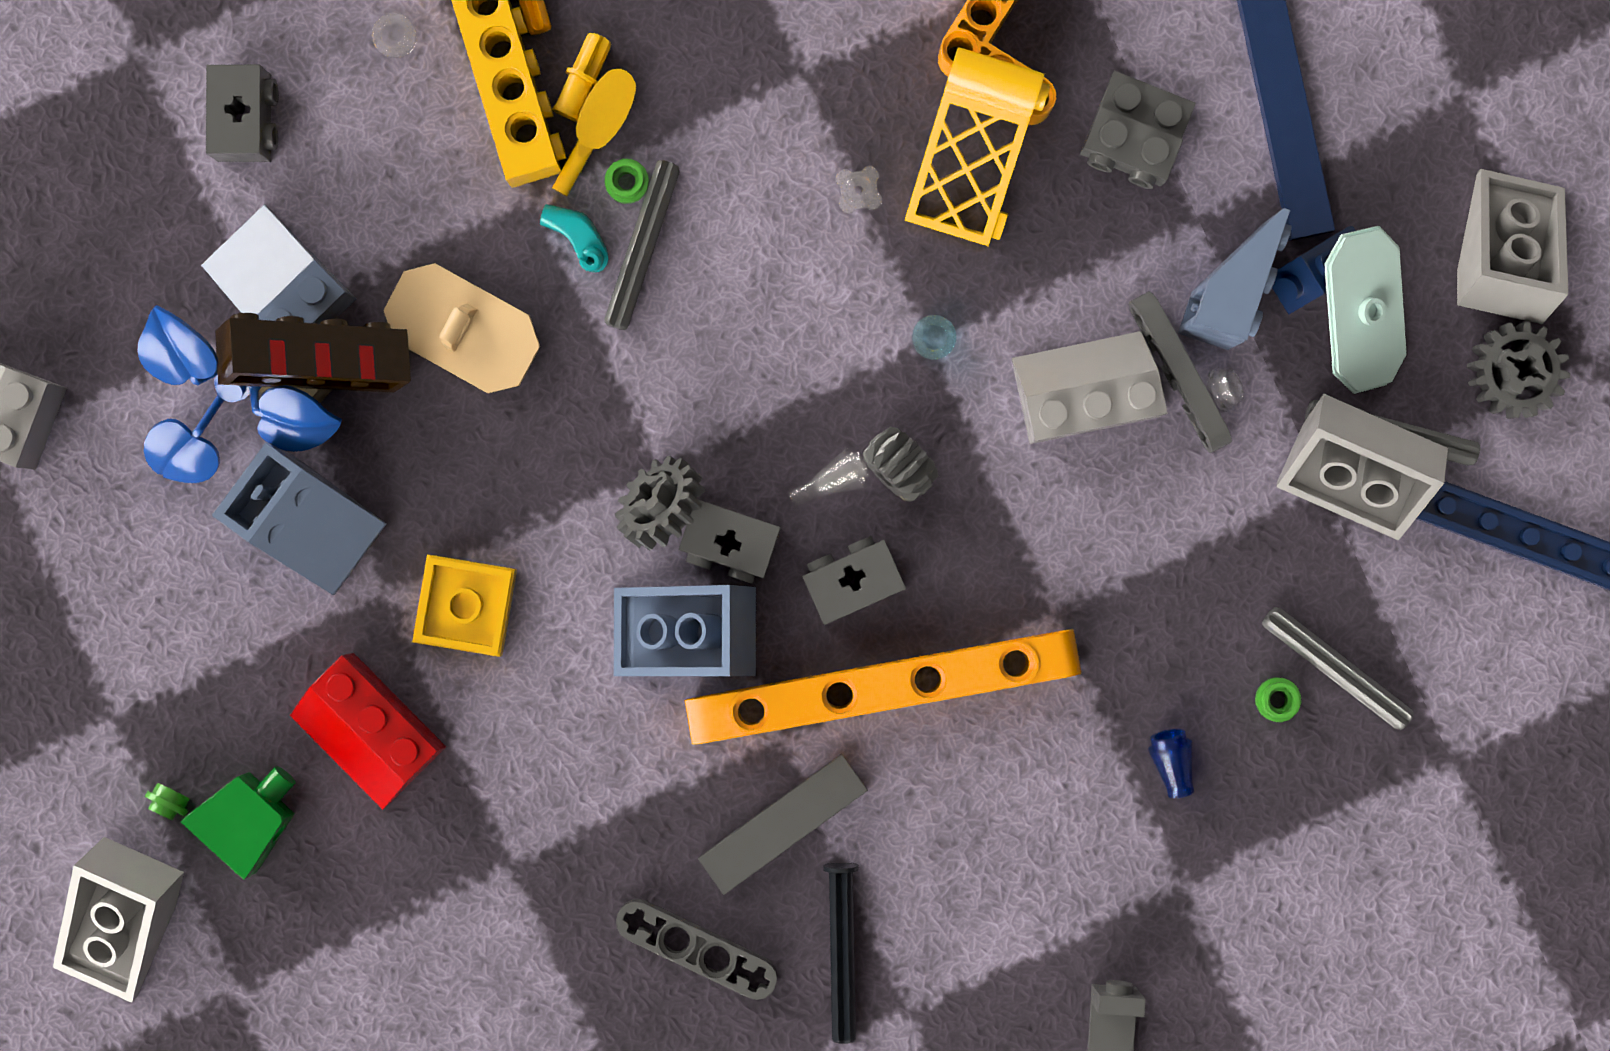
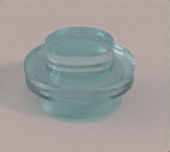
M930 315L921 319L914 327L912 343L917 353L922 357L930 360L942 359L953 350L956 343V331L952 323L946 318Z

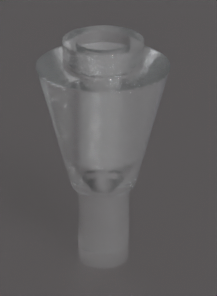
M845 448L814 475L813 480L789 491V496L795 507H798L820 495L828 496L866 488L864 478L870 476V472L859 452L852 455L850 450Z

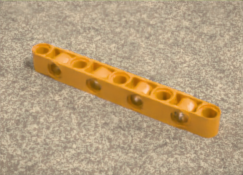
M1074 629L880 663L879 665H869L686 699L684 702L692 744H703L1080 675L1082 671ZM1019 650L1025 657V667L1019 674L1009 675L1004 670L1003 660L1009 652ZM925 666L935 668L939 675L937 685L929 691L920 690L915 684L917 671ZM834 683H845L852 690V697L844 706H834L827 700V690ZM756 699L763 704L764 716L759 721L748 722L741 717L739 706L744 700Z

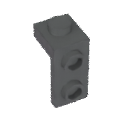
M1108 980L1106 985L1092 984L1087 1051H1134L1136 1017H1144L1146 999L1137 987H1133L1132 983Z

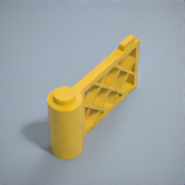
M960 47L957 48L905 221L989 246L991 238L1000 240L1008 213L1000 210L1033 110H1043L1049 93L1050 85L1042 83L1045 73ZM949 104L967 108L976 125L953 137L945 121ZM977 112L991 117L981 122ZM1000 119L1018 124L1013 141L996 150L985 127ZM943 129L948 140L937 145L941 130ZM980 131L991 153L967 164L957 142ZM951 146L962 168L940 179L932 165V159L934 154ZM1010 150L1004 166L999 155ZM994 159L1002 174L1000 182L982 192L971 170ZM929 172L934 180V183L924 188L927 175ZM966 173L976 196L954 206L943 185ZM938 188L949 210L934 218L917 213L921 196ZM996 193L990 208L986 198ZM980 201L988 216L984 232L965 228L958 212ZM952 216L956 224H952L943 220Z

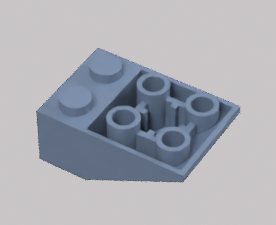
M1283 208L1264 222L1191 292L1178 334L1226 350L1245 342L1248 336L1254 337L1263 317V311L1257 310L1262 294L1270 292L1277 275V268L1272 267L1277 250L1283 251L1291 233V225L1286 224L1290 212L1289 209Z
M271 443L263 445L212 514L214 518L244 540L332 595L336 594L387 525V523L289 451L281 450Z

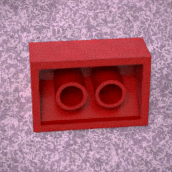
M354 653L341 655L309 687L290 714L299 726L382 810L446 748L425 724Z

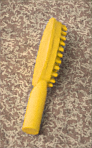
M612 69L606 72L587 96L576 125L578 141L552 186V189L560 194L568 196L593 149L605 146L617 134L626 120L636 92V83L632 75L627 71Z

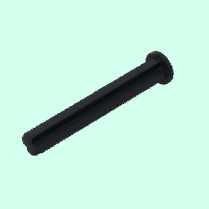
M827 863L823 865V871L829 872L832 1040L839 1044L853 1043L856 1040L853 872L859 870V865L856 863Z

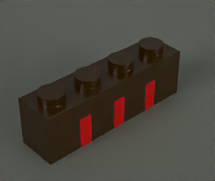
M238 313L230 316L228 320L215 330L218 385L262 387L287 385L305 389L394 393L411 382L407 329H392L391 325L386 322H371L362 327L348 326V321L343 319H328L320 322V324L304 323V318L299 316H284L277 318L276 321L259 320V315L254 313Z

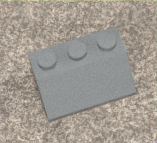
M1141 331L1011 358L1029 444L1159 418L1168 414L1159 370Z
M1323 394L1303 423L1279 476L1276 487L1399 541L1443 486L1448 448Z

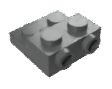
M1114 70L1080 155L1088 157L1087 164L1097 170L1110 173L1115 168L1130 174L1128 180L1139 187L1153 189L1154 184L1161 187L1169 177L1183 142V134L1196 103Z

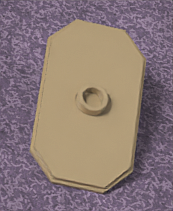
M435 263L404 271L384 308L387 322L391 325L392 329H407L409 350L486 393L520 386L540 348L530 315Z

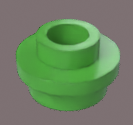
M621 159L614 162L608 168L605 174V187L608 194L615 201L623 204L635 203L643 198L647 192L649 177L646 169L639 162L632 159ZM625 174H630L635 178V184L630 189H623L619 186V179Z
M1275 677L1264 681L1259 686L1255 696V703L1260 714L1266 719L1274 722H1284L1293 718L1299 711L1301 695L1293 682ZM1276 691L1282 692L1285 696V702L1279 708H1274L1270 703V697Z
M159 783L156 784L152 793L147 791L144 796L152 801L148 807L149 810L172 821L177 813L182 816H186L188 813L185 807L190 798Z

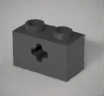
M260 64L206 65V154L217 162H271V150H276L278 147V129L275 123H271V106H277L279 100L277 81L271 79V74ZM246 105L250 109V113L243 114L241 122L236 116L237 114L244 113Z
M698 500L702 503V507L691 512L690 516L694 519V522L686 525L678 549L688 553L686 562L711 570L713 562L728 566L730 569L727 576L753 584L755 576L765 578L781 527ZM729 530L735 531V540L742 543L740 551L731 550L729 555L725 556L722 554L723 547L716 544L718 535L727 536Z
M871 535L847 546L850 555L834 561L832 555L828 554L807 564L810 573L802 577L824 625L906 589L885 540L875 543ZM850 565L854 571L862 569L865 575L864 578L859 580L860 588L856 591H853L849 585L841 587L838 581L845 576L843 568Z

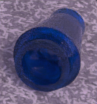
M1169 729L1153 734L1150 737L1151 746L1148 748V751L1163 780L1168 797L1183 798L1193 794L1192 740L1186 737L1185 730Z

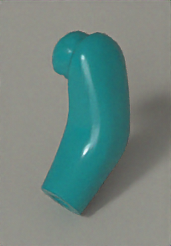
M545 204L541 214L540 225L557 231L569 239L584 270L589 272L604 270L608 264L609 253L591 219L586 214L576 210Z

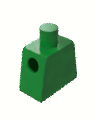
M275 766L261 782L250 772L239 775L188 814L181 823L244 880L260 869L295 813L281 799L296 782L287 771L279 766Z

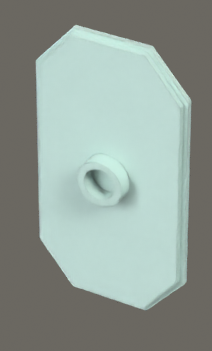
M1380 226L1341 234L1324 264L1333 374L1354 394L1385 386L1392 382L1407 355L1400 248Z

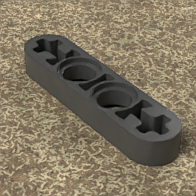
M1148 291L1129 301L1128 305L1132 316L1152 352L1157 351L1164 365L1161 366V369L1173 391L1178 389L1185 402L1182 407L1204 448L1209 453H1213L1230 444L1232 438L1229 429L1158 299L1153 293Z
M633 899L626 902L617 914V929L620 935L628 941L745 997L755 1000L764 999L775 989L777 972L770 960L646 900ZM637 909H641L645 912L643 919L654 926L657 923V917L666 920L658 931L656 943L648 939L652 934V930L640 926L635 932L628 928L630 921L625 918L626 912L634 914ZM672 927H680L686 930L690 938L689 945L680 951L671 950L666 945L664 939L667 930ZM714 946L723 947L730 956L729 964L720 970L711 969L707 966L704 959L706 951ZM737 956L746 958L742 963V968L750 972H755L758 966L765 969L764 977L769 980V983L767 985L760 983L754 989L749 986L750 978L738 972L736 981L728 978L735 969Z

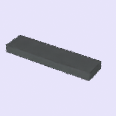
M841 753L700 855L698 860L722 894L725 895L859 798L868 789Z

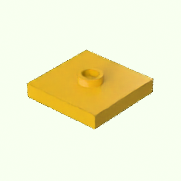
M427 554L412 642L501 657L503 655L517 569Z

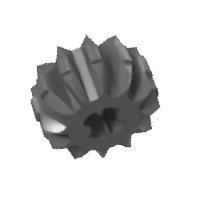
M890 426L882 433L877 434L863 452L864 461L867 463V467L875 474V477L903 501L911 502L924 495L939 476L935 463L928 457L927 452L916 441H913L906 432H901L895 427Z

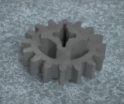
M1522 322L1517 325L1516 329L1512 323H1507L1499 326V333L1493 330L1483 335L1487 345L1479 344L1472 348V351L1479 356V360L1467 363L1468 369L1477 371V377L1470 380L1468 384L1472 387H1481L1482 392L1476 398L1478 403L1489 399L1492 401L1490 413H1500L1506 408L1507 419L1519 418L1521 412L1525 418L1538 415V408L1543 411L1554 406L1549 396L1558 397L1564 395L1565 390L1558 385V381L1570 378V373L1560 370V364L1567 361L1569 356L1567 354L1557 355L1555 349L1561 343L1559 338L1551 341L1545 340L1548 330L1546 327L1535 329L1531 333L1530 322ZM1508 342H1521V345L1516 348L1515 352L1510 349H1501ZM1514 363H1521L1519 370L1514 366ZM1492 370H1493V372H1494V376H1495V379H1496V383H1495V381H1494V379H1493ZM1519 371L1524 374L1523 378H1517ZM1524 388L1528 391L1536 392L1526 400L1515 399L1517 395L1523 392Z
M667 456L663 464L656 459L653 460L651 470L646 472L641 468L638 471V477L626 485L630 490L628 495L619 497L618 502L624 507L615 513V517L621 521L617 529L638 548L643 545L646 549L652 550L656 542L662 547L667 546L669 536L672 534L677 538L682 536L681 529L686 524L694 522V519L690 516L691 512L702 507V503L696 499L705 492V488L699 484L703 479L702 476L682 458L676 461L673 457Z

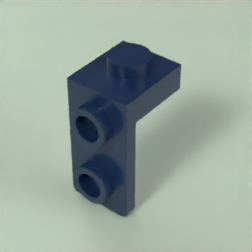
M1353 226L1345 228L1277 270L1272 289L1288 315L1327 292L1324 264L1340 235L1356 231Z

